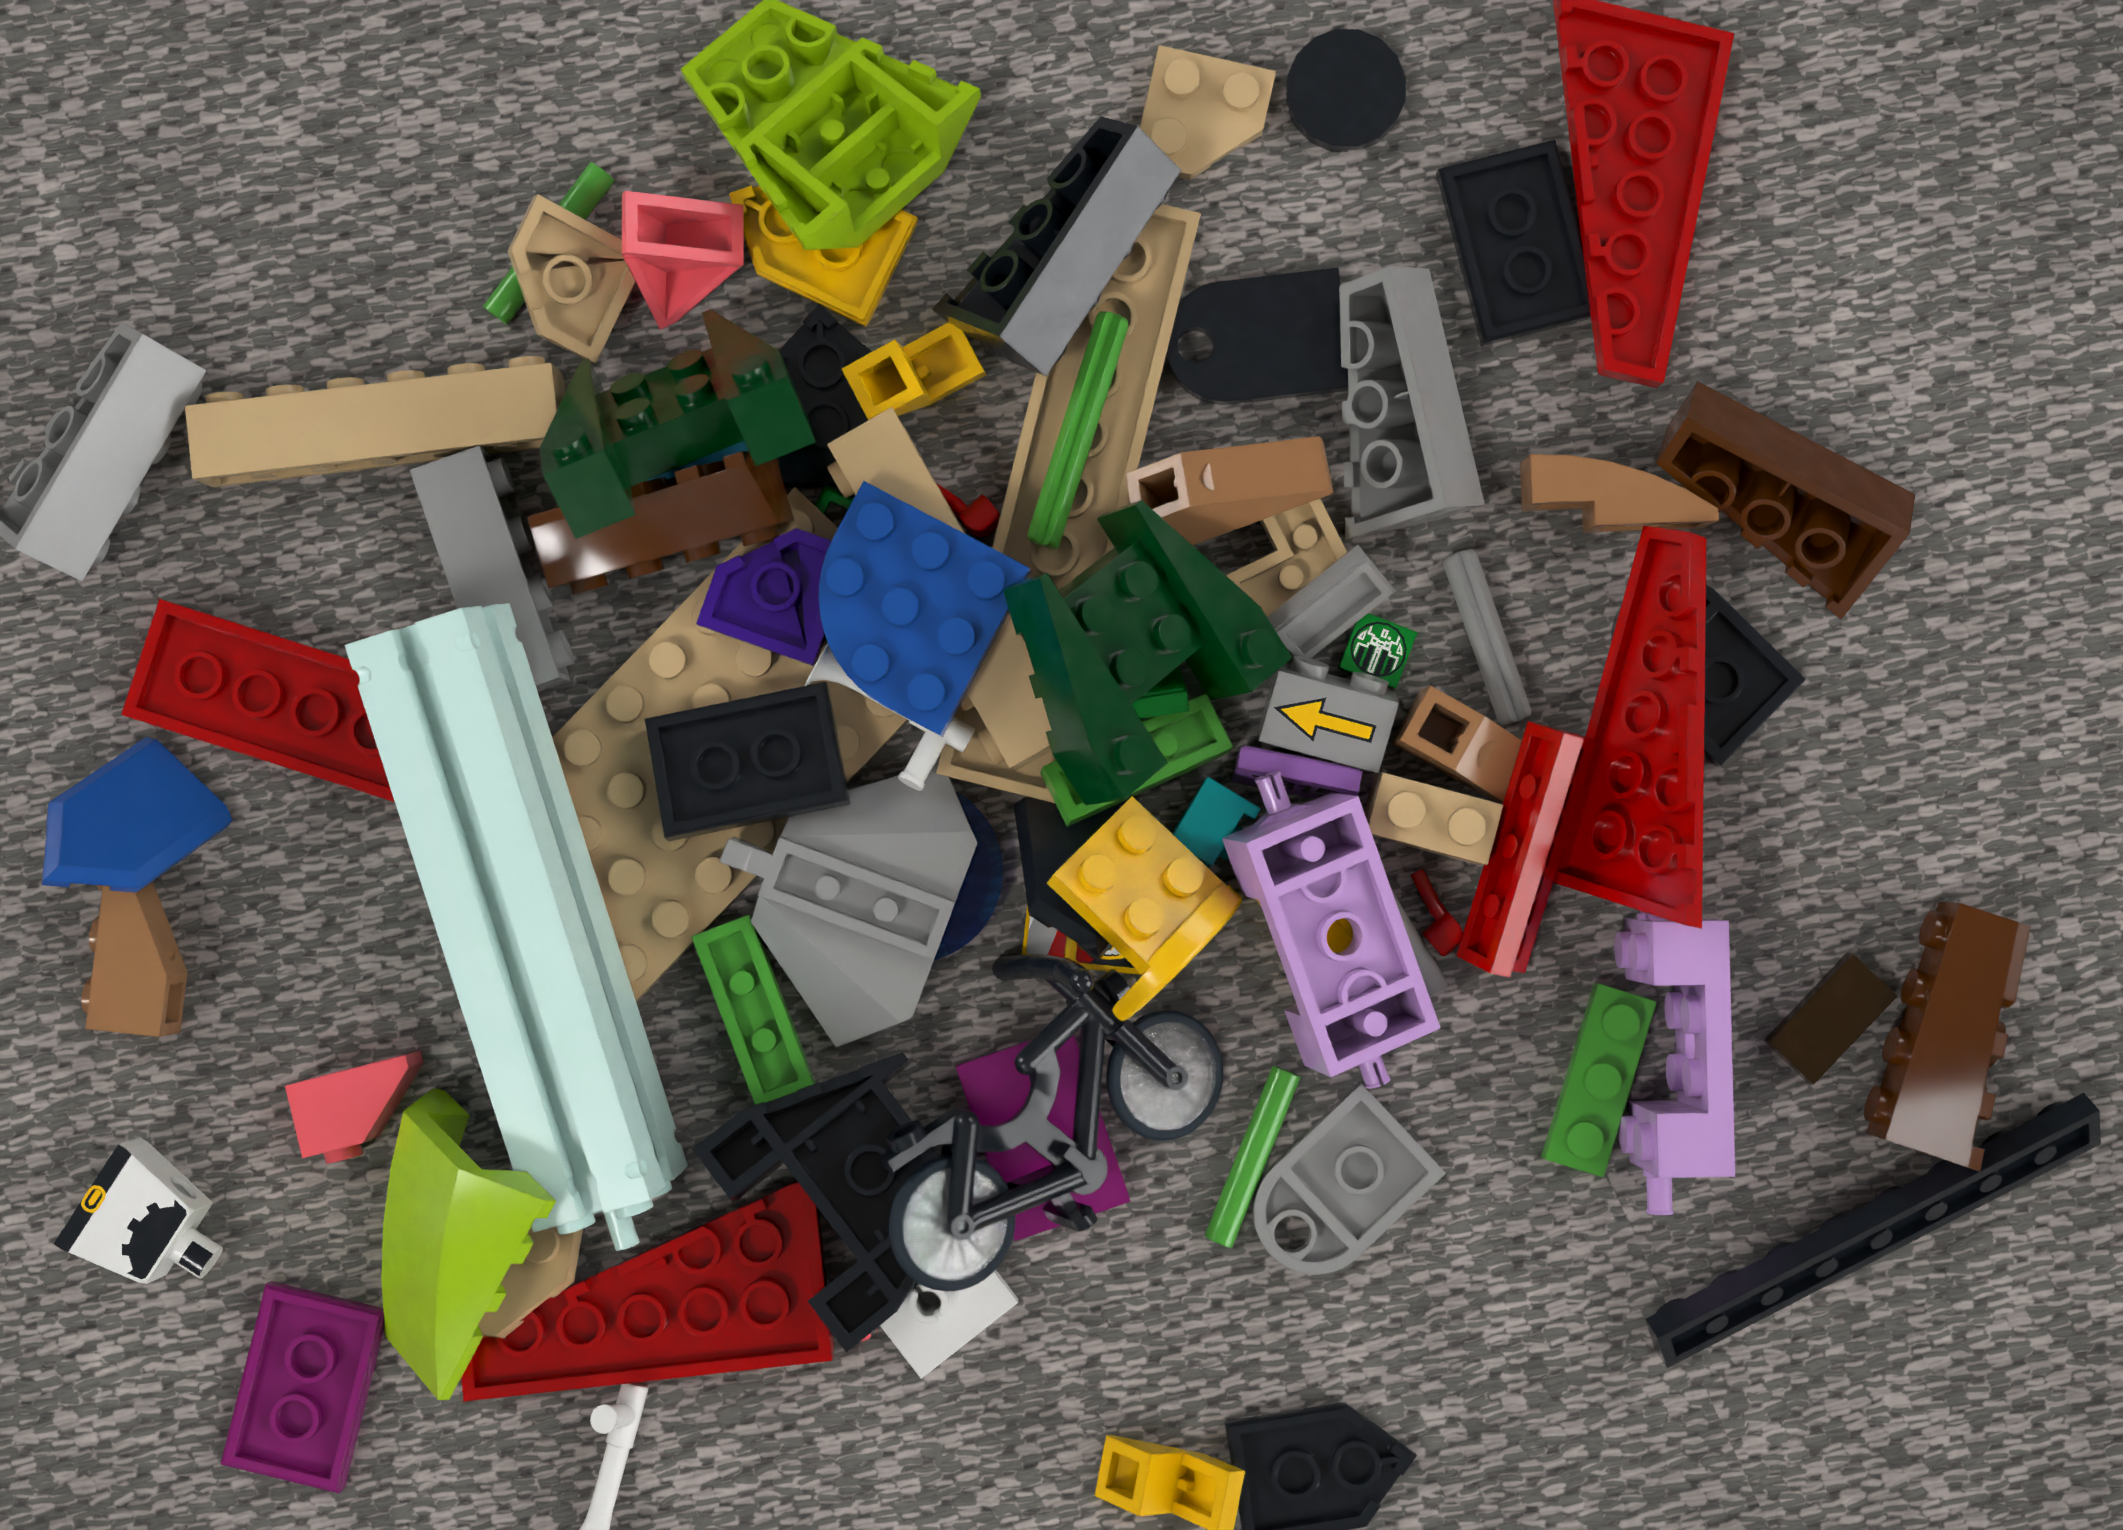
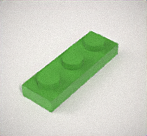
M1206 694L1188 701L1190 711L1154 716L1142 722L1168 763L1125 800L1229 754L1233 745ZM1057 761L1051 762L1041 769L1040 774L1067 827L1125 801L1119 800L1085 805Z
M749 914L694 935L692 940L754 1104L757 1105L796 1092L799 1089L815 1084L816 1081L762 939L751 923L753 915Z
M1594 982L1543 1148L1542 1158L1604 1178L1657 1001Z

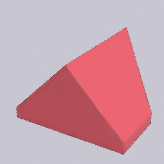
M624 191L622 193V256L660 330L680 320L744 265L743 205Z

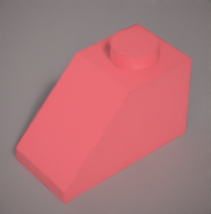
M417 1051L286 1085L285 1089L302 1158L324 1153L326 1164L362 1155L361 1143L380 1136L423 1065L422 1052Z

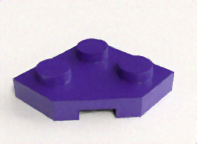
M795 528L774 538L773 542L743 556L738 555L717 565L696 625L814 667L826 639L820 617L819 582L823 562L831 540Z

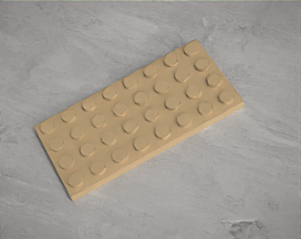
M794 487L787 495L794 521L776 525L779 536L797 528L832 541L838 528ZM771 539L745 547L741 542L722 563L738 555L743 556L774 540ZM715 570L552 737L636 1003L694 944L692 936L705 932L758 877L720 862L728 838L734 836L774 853L778 839L781 837L789 818L786 817L674 841H668L664 838L645 719L802 687L814 668L811 665L696 625ZM825 639L820 655L822 654L825 646L828 643L827 639ZM826 680L812 681L809 685L827 682L829 686L846 782L848 784L909 720L842 684Z

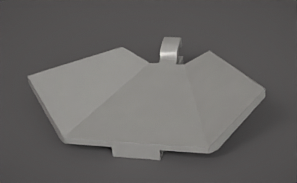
M935 764L924 782L925 787L922 791L907 786L898 779V776L848 790L850 805L789 817L782 835L778 839L774 853L733 836L728 838L721 856V863L764 878L758 893L759 897L751 923L835 1047L897 1025L913 1017L978 842L950 777L936 774L938 764Z

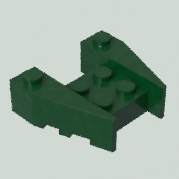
M710 309L702 312L711 349L703 352L700 350L685 351L672 358L666 367L646 375L632 373L623 376L615 381L607 391H604L589 358L581 361L540 445L543 476L575 539L635 516L631 486L743 441L746 443L755 466L815 443L808 417L779 350Z
M1142 500L1109 511L1097 518L1114 548L1059 591L1047 573L1010 584L1003 589L1016 635L1023 633L1035 673L1029 676L1035 699L1042 697L1051 730L1047 731L1046 735L1052 755L1085 805L1125 800L1168 763L1131 704L1185 660L1212 701L1254 691L1292 658L1261 606Z

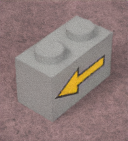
M1294 656L1292 664L1286 663L1274 673L1258 729L1260 742L1379 773L1399 706L1396 693L1387 690L1388 681L1361 672H1353L1351 680L1327 674L1329 669L1327 664L1301 656Z

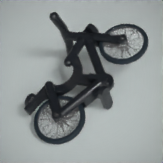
M1044 954L1002 956L996 959L992 965V971L997 979L1004 981L1022 979L1046 980L1066 999L1067 1006L1015 1058L1014 1065L1016 1070L1023 1075H1029L1031 1086L1023 1107L1011 1119L998 1125H980L979 1118L973 1111L954 1107L925 1127L922 1126L919 1120L910 1121L899 1126L886 1137L890 1150L878 1157L883 1168L891 1172H895L930 1147L942 1144L941 1157L923 1164L905 1180L897 1192L891 1208L889 1238L893 1253L901 1268L914 1281L927 1288L938 1291L963 1290L985 1280L1001 1264L1012 1243L1016 1214L1049 1201L1043 1207V1211L1049 1221L1075 1231H1083L1093 1226L1098 1218L1092 1207L1074 1201L1070 1192L1082 1195L1093 1193L1101 1187L1108 1171L1107 1160L1103 1152L1097 1148L1105 1040L1113 1047L1107 1065L1106 1084L1110 1103L1116 1115L1134 1133L1151 1140L1167 1141L1186 1136L1201 1126L1212 1113L1219 1099L1223 1084V1062L1217 1042L1210 1031L1194 1017L1173 1010L1152 1012L1138 1018L1133 1023L1128 1019L1125 1021L1119 1020L1114 1015L1112 1009L1130 987L1116 970L1111 969L1097 980H1094L1090 970L1070 958ZM1081 1028L1073 1138L1071 1140L1046 1118L1055 1101L1060 1076V1068L1055 1052ZM1025 1142L1051 1165L1006 1183L994 1168L977 1159V1152H1003Z

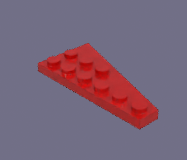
M1553 0L1597 372L1601 376L1658 388L1665 380L1735 33L1598 0Z
M1643 525L1585 735L1597 740L1553 883L1676 923L1702 929L1706 538L1691 532Z
M795 1181L568 1286L555 1298L549 1297L522 1319L524 1322L505 1338L483 1336L461 1377L463 1402L832 1361L835 1356L832 1333L808 1303L809 1299L827 1286L818 1207L798 1181Z

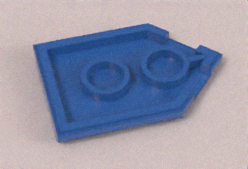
M145 737L48 803L42 885L70 887V883L110 886V891L137 893L227 828L233 819L227 806L157 739Z

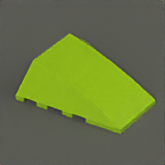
M762 0L680 69L684 80L804 250L856 248L863 244L944 173L981 98L980 88L962 80L958 86L938 78L936 76V69L914 59L910 65L884 54L882 45L863 37L857 42L838 34L836 25L779 0Z
M432 1088L403 1111L390 1167L385 1205L381 1285L385 1337L437 1400H449L483 1338L479 1327L485 1312H497L507 1294L503 1285H500L511 1264H523L533 1245L530 1235L527 1234L536 1218L547 1219L556 1200L527 1171L481 1169L459 1147L470 1115L447 1092Z

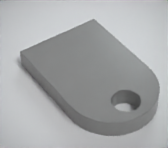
M1358 1082L1263 1174L1253 1197L1252 1217L1255 1230L1266 1251L1277 1262L1288 1269L1310 1275L1332 1273L1356 1260L1437 1183L1446 1172L1362 1083ZM1287 1216L1301 1217L1309 1226L1307 1241L1297 1249H1285L1275 1240V1228L1278 1222Z

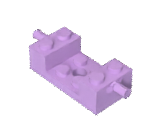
M1273 771L1267 773L1265 776H1259L1255 779L1267 814L1263 815L1254 825L1223 837L1222 841L1242 896L1259 900L1296 1001L1295 1005L1285 1008L1284 1011L1304 1066L1328 1077H1333L1355 1066H1359L1365 1082V1088L1373 1089L1380 1087V1083L1386 1084L1391 1080L1381 1055L1440 1029V1025L1360 799L1354 795L1331 792L1304 804H1291L1281 778V772ZM1345 918L1352 926L1353 938L1350 945L1344 951L1334 953L1328 946L1327 932L1333 922Z
M1640 911V913H1637V918H1624V931L1616 933L1614 941L1615 961L1618 968H1625V979L1654 986L1674 985V992H1667L1664 1012L1667 1027L1675 1029L1676 1054H1668L1666 1078L1669 1089L1677 1091V1100L1628 1101L1629 1116H1621L1619 1143L1622 1153H1630V1163L1643 1169V1176H1646V1213L1651 1215L1674 1214L1672 1209V1178L1735 1177L1729 920L1702 918V929Z

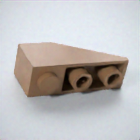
M1320 436L1181 452L1126 473L1130 504L1140 500L1145 502L1191 545L1334 494L1324 443Z
M1428 686L1418 692L1390 744L1488 799L1503 804L1522 740L1481 713L1438 689Z
M153 881L137 893L110 891V886L97 885L98 889L102 891L99 916L92 922L89 933V946L91 951L95 952L92 977L87 979L81 998L82 1009L87 1013L85 1029L154 1037L180 1033L188 972Z

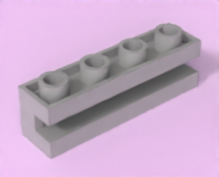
M476 446L410 469L457 609L473 606H482L483 608L489 605L510 603L517 625L515 635L518 641L523 644L536 688L550 689L570 682L566 666L574 664L573 652L563 630L554 632L546 609L555 606L551 589L548 588L544 574L542 572L534 574L527 552L534 550L535 544L523 515L514 517L507 495L515 492V485L504 459L499 458L495 460L493 454L481 446Z

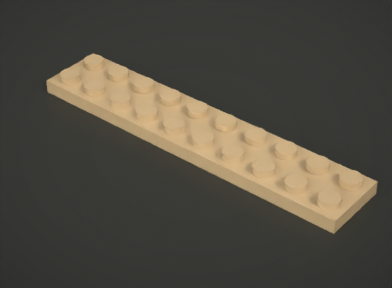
M1161 204L1154 211L1135 240L1130 254L1120 263L1101 292L1096 306L1088 312L1067 344L1064 355L1054 364L1047 376L1039 373L1035 375L992 547L1029 567L1032 572L1028 579L1047 573L1059 591L1114 548L1097 518L1104 513L1129 505L1130 503L1126 473L1137 470L1139 467L1201 213ZM1100 311L1112 312L1128 320V330L1060 545L1056 549L1038 546L1028 539V530L1096 316ZM960 705L954 717L974 727L975 731L963 752L945 744L941 751L936 774L1055 803L1040 774L1043 766L1056 761L1052 752L1046 753L1017 771L1010 769L1005 760L995 765L977 734L987 728L974 706L964 711Z

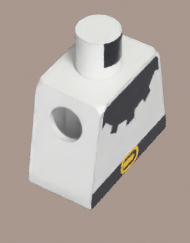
M141 1137L117 1145L54 1242L55 1246L66 1252L145 1284L167 1275L174 1263L201 1279L215 1265L223 1251L222 1246L196 1230L213 1202L151 1144Z

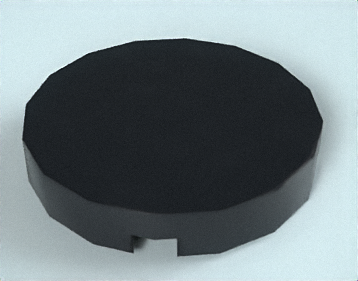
M1335 29L1314 37L1297 53L1286 79V103L1293 125L1310 143L1331 152L1365 149L1377 144L1394 128L1406 101V76L1398 56L1382 39L1359 29Z

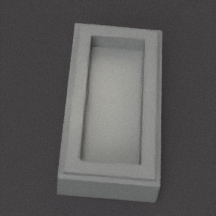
M1356 545L1267 618L1292 659L1294 656L1311 659L1396 590L1361 547Z

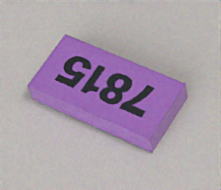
M1244 745V747L1240 748L1235 759L1231 782L1258 787L1257 783H1255L1257 777L1265 776V774L1273 771H1280L1288 794L1313 799L1331 792L1357 796L1363 771H1359V768Z

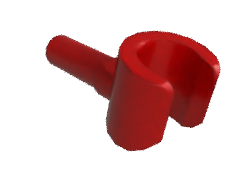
M937 484L954 515L958 517L961 523L975 537H985L998 527L1000 514L983 494L967 506L960 498Z
M1421 869L1410 876L1428 912L1435 919L1421 933L1441 956H1446L1460 944L1463 932L1458 922L1446 910L1444 904H1441L1425 870Z

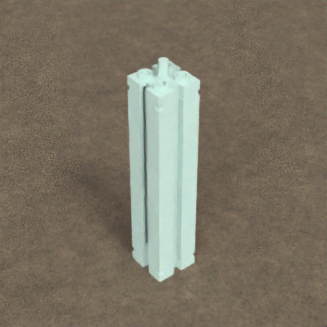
M510 603L489 605L483 608L482 606L462 607L415 622L414 625L402 629L390 630L346 644L345 648L352 670H355L360 678V683L357 686L513 1171H527L556 1200L547 1219L536 1218L531 1226L532 1230L537 1232L556 1226L559 1235L569 1234L595 1223L593 1214L603 1212L615 1250L620 1251L633 1247L640 1241L632 1216L649 1210L654 1206L653 1198L672 1190L670 1181L681 1174L688 1167L682 1145L676 1141L674 1136L676 1126L522 642L518 641L515 635L517 625Z

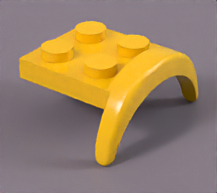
M1133 796L1047 882L1059 896L1142 974L1141 978L1113 1006L1112 1011L1114 1015L1121 1021L1131 1018L1184 969L1231 919L1242 903V897L1230 885L1227 886Z

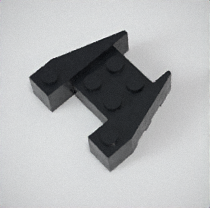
M903 1052L830 1080L804 1087L796 1092L766 1103L763 1102L743 1109L692 1149L729 1199L733 1201L740 1199L785 1164L858 1261L808 1300V1303L846 1352L894 1315L916 1283L901 1268L893 1253L889 1238V1217L897 1192L905 1180L923 1164L940 1157L934 1148L930 1147L895 1172L884 1169L878 1157L890 1150L886 1137L899 1126L912 1121L885 1086L887 1082L909 1066V1059ZM986 1159L983 1160V1162L990 1165V1163ZM976 1171L974 1181V1192L984 1179V1177ZM939 1172L930 1176L914 1192L904 1216L903 1234L905 1245L910 1257L922 1271H924L947 1236L946 1233L937 1231L931 1221L932 1214L936 1210ZM947 1215L942 1219L943 1225L946 1224Z

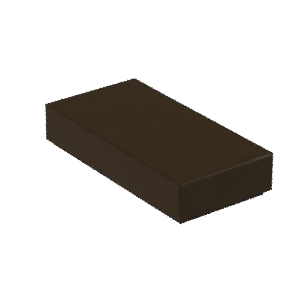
M1846 953L1763 1041L1807 1083L1814 1085L1898 996L1854 954Z

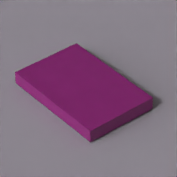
M1075 1035L1055 1052L1060 1068V1076L1055 1101L1046 1118L1071 1140L1073 1138L1079 1047ZM1032 1039L955 1066L970 1111L977 1115L980 1125H998L1011 1119L1023 1107L1030 1091L1029 1075L1019 1073L1014 1063L1017 1054ZM1099 1111L1097 1148L1103 1152L1107 1160L1108 1171L1106 1179L1101 1187L1093 1193L1082 1195L1070 1192L1074 1201L1091 1206L1095 1214L1131 1202L1101 1111ZM1025 1142L1003 1152H984L991 1167L1000 1174L1006 1183L1051 1165ZM1049 1201L1015 1215L1014 1241L1061 1226L1049 1221L1043 1211L1044 1205Z
M274 1281L266 1283L220 1465L341 1493L345 1489L385 1328L383 1308Z

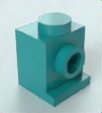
M1206 777L1172 834L1209 868L1213 866L1217 857L1225 861L1229 860L1222 838L1242 830L1243 828L1237 825L1241 817L1244 816L1249 820H1253L1261 808L1211 778Z

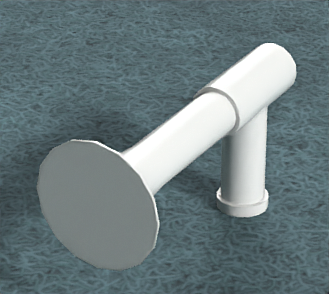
M827 643L804 686L809 685L812 681L826 680L836 682L875 701L858 688L846 675ZM904 717L909 720L908 723L923 730L925 733L905 770L900 772L898 779L907 786L922 791L925 787L924 782L945 744L963 752L975 731L974 727L953 717L944 736L941 737Z
M641 1383L621 1384L616 1404L598 1406L591 1414L590 1421L593 1429L600 1434H607L605 1441L607 1446L585 1521L579 1530H610L614 1505L630 1449L633 1448L649 1389L648 1385Z

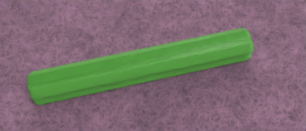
M1100 311L1096 316L1028 530V539L1038 546L1056 549L1060 545L1128 330V320L1112 312Z

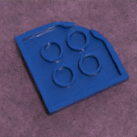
M863 481L830 543L823 562L819 582V607L823 630L837 662L858 688L885 707L943 737L1010 613L1003 589L1010 584L1028 579L1032 571L1029 567Z

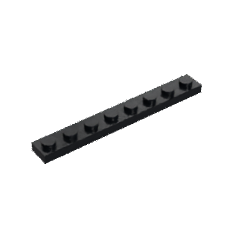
M2085 1093L2064 1103H2052L2042 1109L2032 1120L2010 1131L2001 1130L1989 1136L1979 1146V1148L1985 1149L1980 1171L1942 1160L1936 1163L1927 1174L1902 1187L1893 1186L1885 1189L1875 1197L1873 1202L1850 1214H1839L1829 1218L1820 1226L1819 1230L1793 1243L1785 1242L1775 1246L1764 1258L1739 1271L1731 1270L1719 1275L1710 1286L1685 1299L1677 1298L1668 1301L1657 1310L1656 1314L1645 1319L1659 1357L1666 1368H1669L2101 1144L2099 1109Z

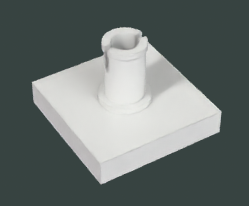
M947 1234L923 1272L938 1278L958 1277L974 1270L986 1259V1256L971 1237L959 1240ZM996 1270L980 1283L958 1291H938L916 1282L898 1311L880 1326L922 1379L1018 1303V1298Z

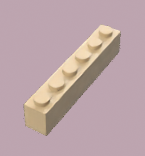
M523 356L508 360V368L485 370V366L482 364L464 363L448 367V375L425 377L422 371L405 370L389 373L387 375L388 382L365 384L361 378L348 377L327 381V389L304 392V387L300 385H277L267 388V396L244 399V394L239 392L208 394L205 396L206 403L185 406L192 479L211 487L432 462L476 446H481L491 454L540 449V445L565 395L564 376L552 363H545V358Z
M892 407L827 444L836 459L827 468L845 498L854 493L856 495L861 484L865 481L964 533L911 437ZM1009 613L960 705L964 711L974 706L987 727L977 734L993 763L997 765L1005 760L1010 769L1017 771L1051 751L1046 732L1050 731L1051 727L1042 697L1035 699L1029 676L1035 673L1022 634L1016 635Z

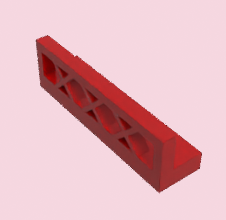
M1527 722L1502 804L1503 808L1488 865L1483 866L1457 951V957L1490 974L1509 978L1512 971L1525 974L1597 740L1542 724Z

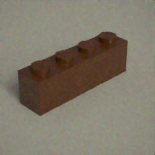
M1698 381L1666 429L1656 464L1687 490L1717 507L1718 512L1722 511L1741 527L1740 535L1755 548L1765 547L1786 565L1785 573L1800 586L1805 587L1808 584L1822 597L1826 598L1825 607L1839 619L1845 616L1910 534L1915 501L1914 493Z
M741 451L722 457L723 460L695 465L676 471L673 478L666 479V477L640 482L631 486L635 516L578 539H575L559 507L528 516V522L548 588L570 584L572 595L607 586L606 573L626 568L629 579L664 570L662 558L683 552L685 561L688 563L721 554L719 541L741 536L743 546L745 547L778 537L776 525L794 521L777 458L755 466L750 452Z
M1939 902L1936 911L1931 910L1926 915L1919 933V943L1925 947L1918 969L1913 968L1909 971L1901 989V1002L1906 1004L1900 1027L1892 1028L1884 1042L1882 1058L1888 1065L1881 1086H1874L1866 1099L1864 1118L1866 1121H1869L1867 1134L1973 1170H1981L1985 1149L1973 1146L1975 1131L1979 1119L1987 1121L1991 1120L1996 1094L1987 1092L1986 1079L1988 1069L1997 1060L2004 1058L2008 1034H2006L2005 1024L1999 1020L2001 1008H2010L2016 1001L2031 926L1954 902Z

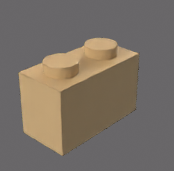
M1379 773L1373 777L1364 813L1372 836L1375 838L1475 865H1488L1503 805L1391 774Z

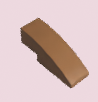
M1530 454L1520 463L1522 511L1582 509L1583 533L1642 531L1643 525L1665 529L1705 528L1719 521L1718 508L1689 490L1651 473L1618 463L1573 455Z

